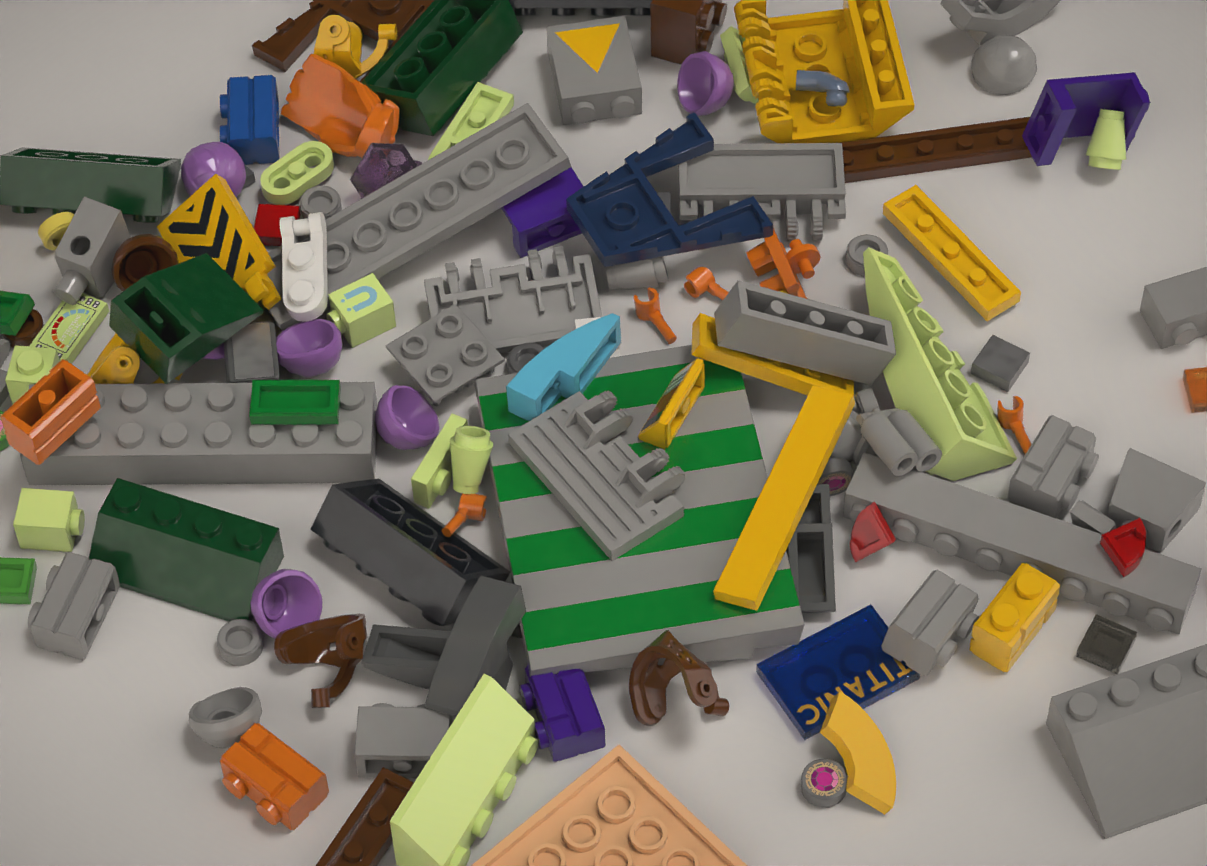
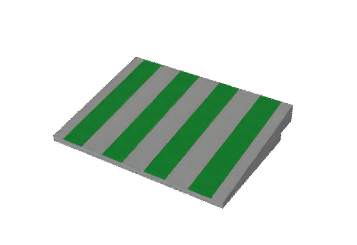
M692 345L609 358L583 392V395L589 400L609 390L616 397L617 404L608 414H605L593 424L625 408L633 415V422L628 429L621 432L615 438L621 436L640 458L647 453H651L652 450H656V448L659 449L657 446L640 440L638 434L673 377L698 358L691 355ZM702 359L705 368V387L671 444L665 449V452L670 457L668 459L669 462L660 472H656L655 475L645 480L647 483L664 471H668L669 468H673V466L680 467L686 475L683 484L669 495L657 501L656 504L673 494L684 506V517L613 561L609 559L510 446L508 434L529 422L508 411L506 386L517 373L475 379V391L482 428L490 432V441L493 442L489 465L512 584L521 586L526 612L520 620V627L530 677L550 672L557 674L559 671L569 669H581L584 672L632 668L638 654L666 630H669L686 649L703 662L752 658L755 648L799 644L805 624L786 551L757 611L715 600L713 592L768 479L741 372ZM560 396L553 407L567 398ZM660 658L658 665H662L666 658Z

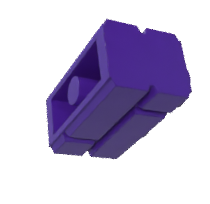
M528 665L524 668L525 684L519 685V690L525 710H535L538 722H535L536 739L539 740L538 746L540 750L548 748L553 762H557L606 746L605 727L583 670L569 669L559 671L557 674L550 672L530 677Z

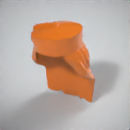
M310 54L302 64L303 69H299L296 72L289 86L291 93L287 94L286 97L289 104L281 108L280 114L305 129L319 142L326 144L332 153L346 157L359 156L369 163L376 165L382 159L390 144L395 142V135L399 124V107L388 99L381 103L376 93L356 80L346 70L316 54Z

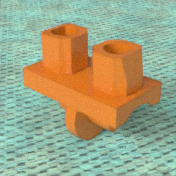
M773 228L772 236L764 238L765 242L746 252L750 264L758 277L775 268L778 269V274L759 284L761 287L776 291L785 290L788 294L807 299L797 274L802 273L805 279L813 277L815 274L813 268L820 261V253L815 245L802 244L800 239L792 240L789 243L791 250L787 253Z

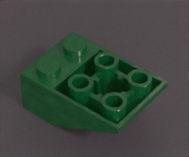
M205 253L146 275L111 300L109 327L128 346L135 349L140 358L165 384H168L263 314L264 310Z

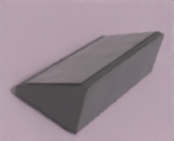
M249 323L223 342L226 383H252V380L279 379L274 323Z

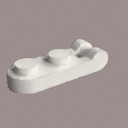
M323 212L310 213L308 218L295 220L294 216L280 218L283 302L288 314L300 322L317 319L327 308V231ZM310 235L311 241L298 243V236Z

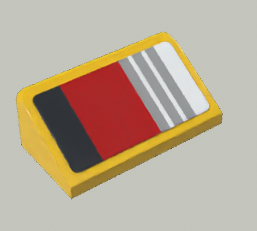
M695 359L673 377L638 434L640 440L664 450L666 447H669L705 387V368L702 359Z

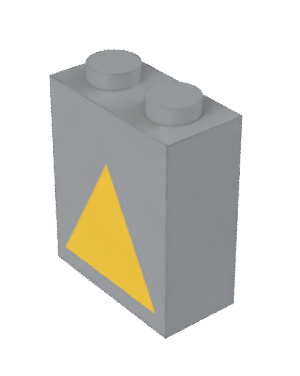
M625 16L546 27L548 57L563 125L642 114V86Z

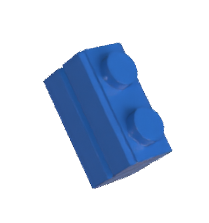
M273 75L254 76L253 79H250L248 76L230 77L227 80V94H220L221 118H227V125L220 126V142L226 143L235 149L242 158L244 165H252L254 162L258 164L275 163L280 159L279 96L276 77Z

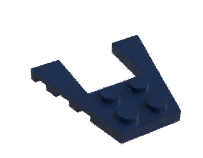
M695 112L686 116V122L674 131L669 128L657 136L656 143L639 154L635 151L624 159L625 164L610 175L606 171L566 199L567 211L604 267L766 238L773 235V223L754 196L679 226L646 178L714 150V139Z

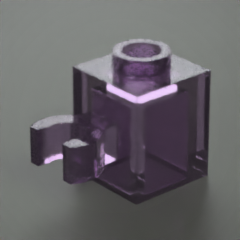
M371 143L351 176L350 181L362 199L421 165L422 162L413 160L403 144Z

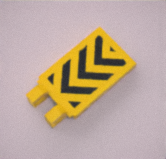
M217 174L213 175L156 226L162 238L170 243L177 253L179 263L207 253L256 303L262 300L264 307L270 310L281 300L275 285L267 275L276 266L226 179Z

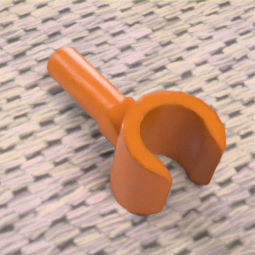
M698 267L686 276L688 281L684 283V288L694 298H698L708 291L711 295L724 300L729 293L720 287L719 284L715 283L712 272L706 267Z
M651 287L647 288L648 302L640 301L638 296L634 295L637 317L640 320L651 321L655 324L668 344L675 342L677 339L676 335L660 313V301L657 290Z
M1013 396L1014 410L1005 409L1001 401H998L997 419L1001 427L1012 430L1024 454H1026L1032 444L1024 430L1023 400L1018 396Z
M462 493L458 511L442 529L443 535L450 537L467 519L483 521L486 515V509L483 507L487 496Z

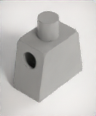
M84 196L55 251L54 257L62 274V279L54 290L55 295L68 304L75 305L83 292L99 298L103 297L115 281L111 269L114 255L121 244L128 238H131L121 210Z
M1129 448L1109 504L1107 517L1115 522L1116 528L1140 518L1146 529V547L1155 551H1163L1199 510L1206 482Z

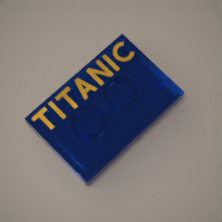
M871 604L801 640L798 645H792L756 665L757 674L804 740L820 732L832 698L840 691L864 709L920 679V674L906 666L905 661L902 660L900 662L883 651L881 645L888 631V626Z

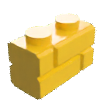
M1021 563L974 623L969 650L1002 672L1008 673L1041 630L1043 623H1046L1056 610L1060 584L1029 564Z

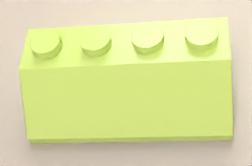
M483 674L390 820L395 860L398 866H466L471 854L469 850L476 837L483 838L486 835L493 821L494 808L499 800L506 801L514 789L516 783L515 775L522 763L528 765L537 751L539 740L536 739L534 718L492 677Z

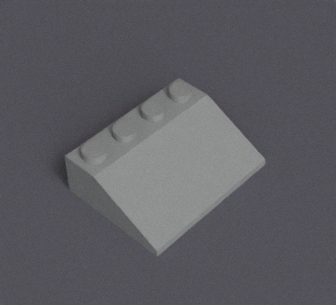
M1207 644L1051 697L1046 725L1105 839L1207 804Z

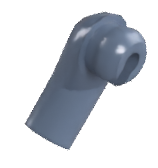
M797 70L796 90L826 92V103L828 106L843 107L846 105L847 93H850L847 82L828 72Z

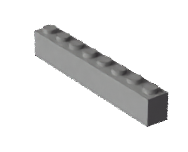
M865 452L845 492L843 517L855 522L857 516L865 507L875 501L892 533L899 540L905 542L913 541L933 548L942 555L956 556L976 563L982 569L999 571L1010 576L1013 575L1021 563H1027L1056 580L1060 584L1059 593L1064 597L1074 601L1082 600L1102 607L1113 615H1125L1145 622L1153 629L1159 631L1168 630L1180 634L1196 593L1202 568L1145 549L1144 556L1138 567L1129 575L1123 577L1101 546L1102 534L914 469L904 475L895 476L879 457Z

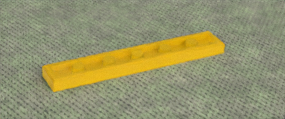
M812 385L713 590L715 600L758 610L855 405L854 394Z

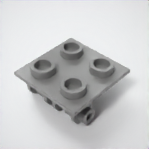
M456 304L386 345L387 350L420 386L422 391L419 393L434 406L440 405L441 400L453 392L460 393L463 386L470 387L473 384V380L483 374L489 375L493 373L494 368L505 361L504 357Z

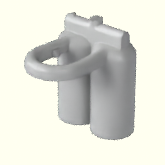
M878 407L872 409V412L858 414L856 417L857 422L861 425L860 432L862 435L853 455L856 466H858L863 453L870 446L876 453L873 456L879 457L895 476L904 475L914 467L919 472L928 471L937 465L942 457V451L907 410L892 408L880 411Z

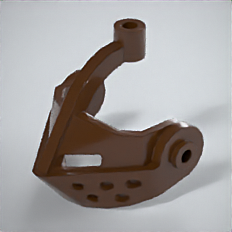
M347 614L324 618L289 628L277 635L274 642V650L281 663H323L340 667L336 678L330 685L324 688L311 689L312 708L330 707V698L337 697L348 686L356 665L363 659V645L365 639L368 638L365 614ZM331 643H336V650H330Z
M669 630L664 631L644 648L632 665L629 679V694L636 719L641 724L649 726L658 723L665 716L667 709L666 688L670 680L680 672L682 673L688 696L696 706L703 707L706 714L725 716L729 711V702L727 699L719 697L717 684L712 676V670L686 649ZM660 658H666L662 665H658Z

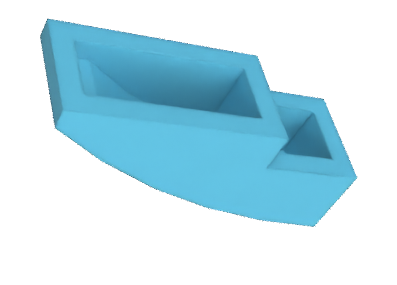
M612 313L591 321L562 336L537 354L506 386L508 411L530 421L552 408L560 396L569 398L579 391L583 394L621 344L620 316Z

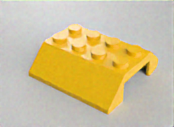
M741 0L734 6L739 34L742 38L745 37L742 49L753 97L755 96V99L758 98L759 100L755 108L760 131L768 139L776 143H840L876 138L914 110L915 104L888 0H843V9L772 18L766 16V0ZM797 70L828 72L847 82L850 93H847L846 105L843 107L828 106L826 103V92L796 90Z

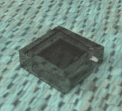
M1096 614L1078 647L1076 657L1112 673L1119 674L1136 641L1138 632Z

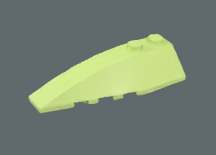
M868 247L863 252L869 314L873 317L891 321L896 355L882 371L896 408L907 410L911 413L942 451V457L938 464L925 472L956 481L1012 464L1017 460V457L985 393L978 383L973 382L969 385L961 373L960 369L965 365L964 361L957 351L950 352L939 339V336L944 331L937 320L924 309L918 307L923 299L896 258Z

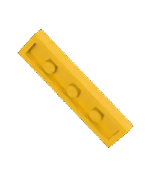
M917 185L883 204V215L986 321L1020 302L1021 291Z
M700 313L692 323V356L807 396L812 385L854 394L853 380L718 346L715 318Z

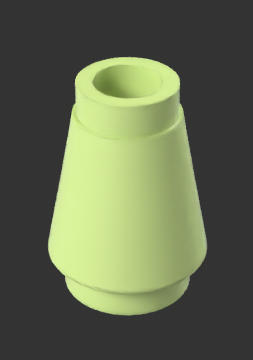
M1100 109L1099 117L1097 118L1086 155L1089 156L1088 166L1121 170L1122 160H1126L1123 111Z
M460 426L456 428L455 436L450 438L453 489L463 494L479 492V485L481 484L493 448V442L490 441V432L477 426Z

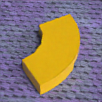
M840 691L832 698L820 733L834 744L844 760L848 775L846 792L885 815L893 808L896 796V773L891 752L882 733L870 716L856 702Z

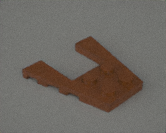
M313 0L309 3V10L295 20L288 18L276 27L277 33L264 42L256 41L252 45L255 56L286 72L316 38L322 20L329 15H339L346 19V21L358 25L363 34L376 41L379 39V24H396L397 39L389 40V48L385 53L386 55L434 0ZM372 69L365 74V76L360 80V82L363 81V79L372 71Z

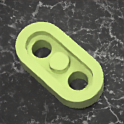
M308 141L300 144L263 171L260 178L264 198L275 205H287L299 199L306 190L323 182L334 170L331 149L322 142Z

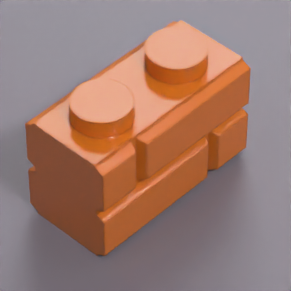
M62 359L49 371V375L43 376L0 416L3 428L6 430L5 434L8 443L36 465L42 464L101 408L99 398L96 395L95 382L90 376L67 360Z
M254 723L241 736L240 741L235 742L221 756L220 764L224 776L222 779L224 786L235 797L242 799L246 795L257 803L256 809L259 814L272 825H277L281 822L290 830H295L309 816V812L311 810L314 811L328 796L329 788L326 774L259 723Z

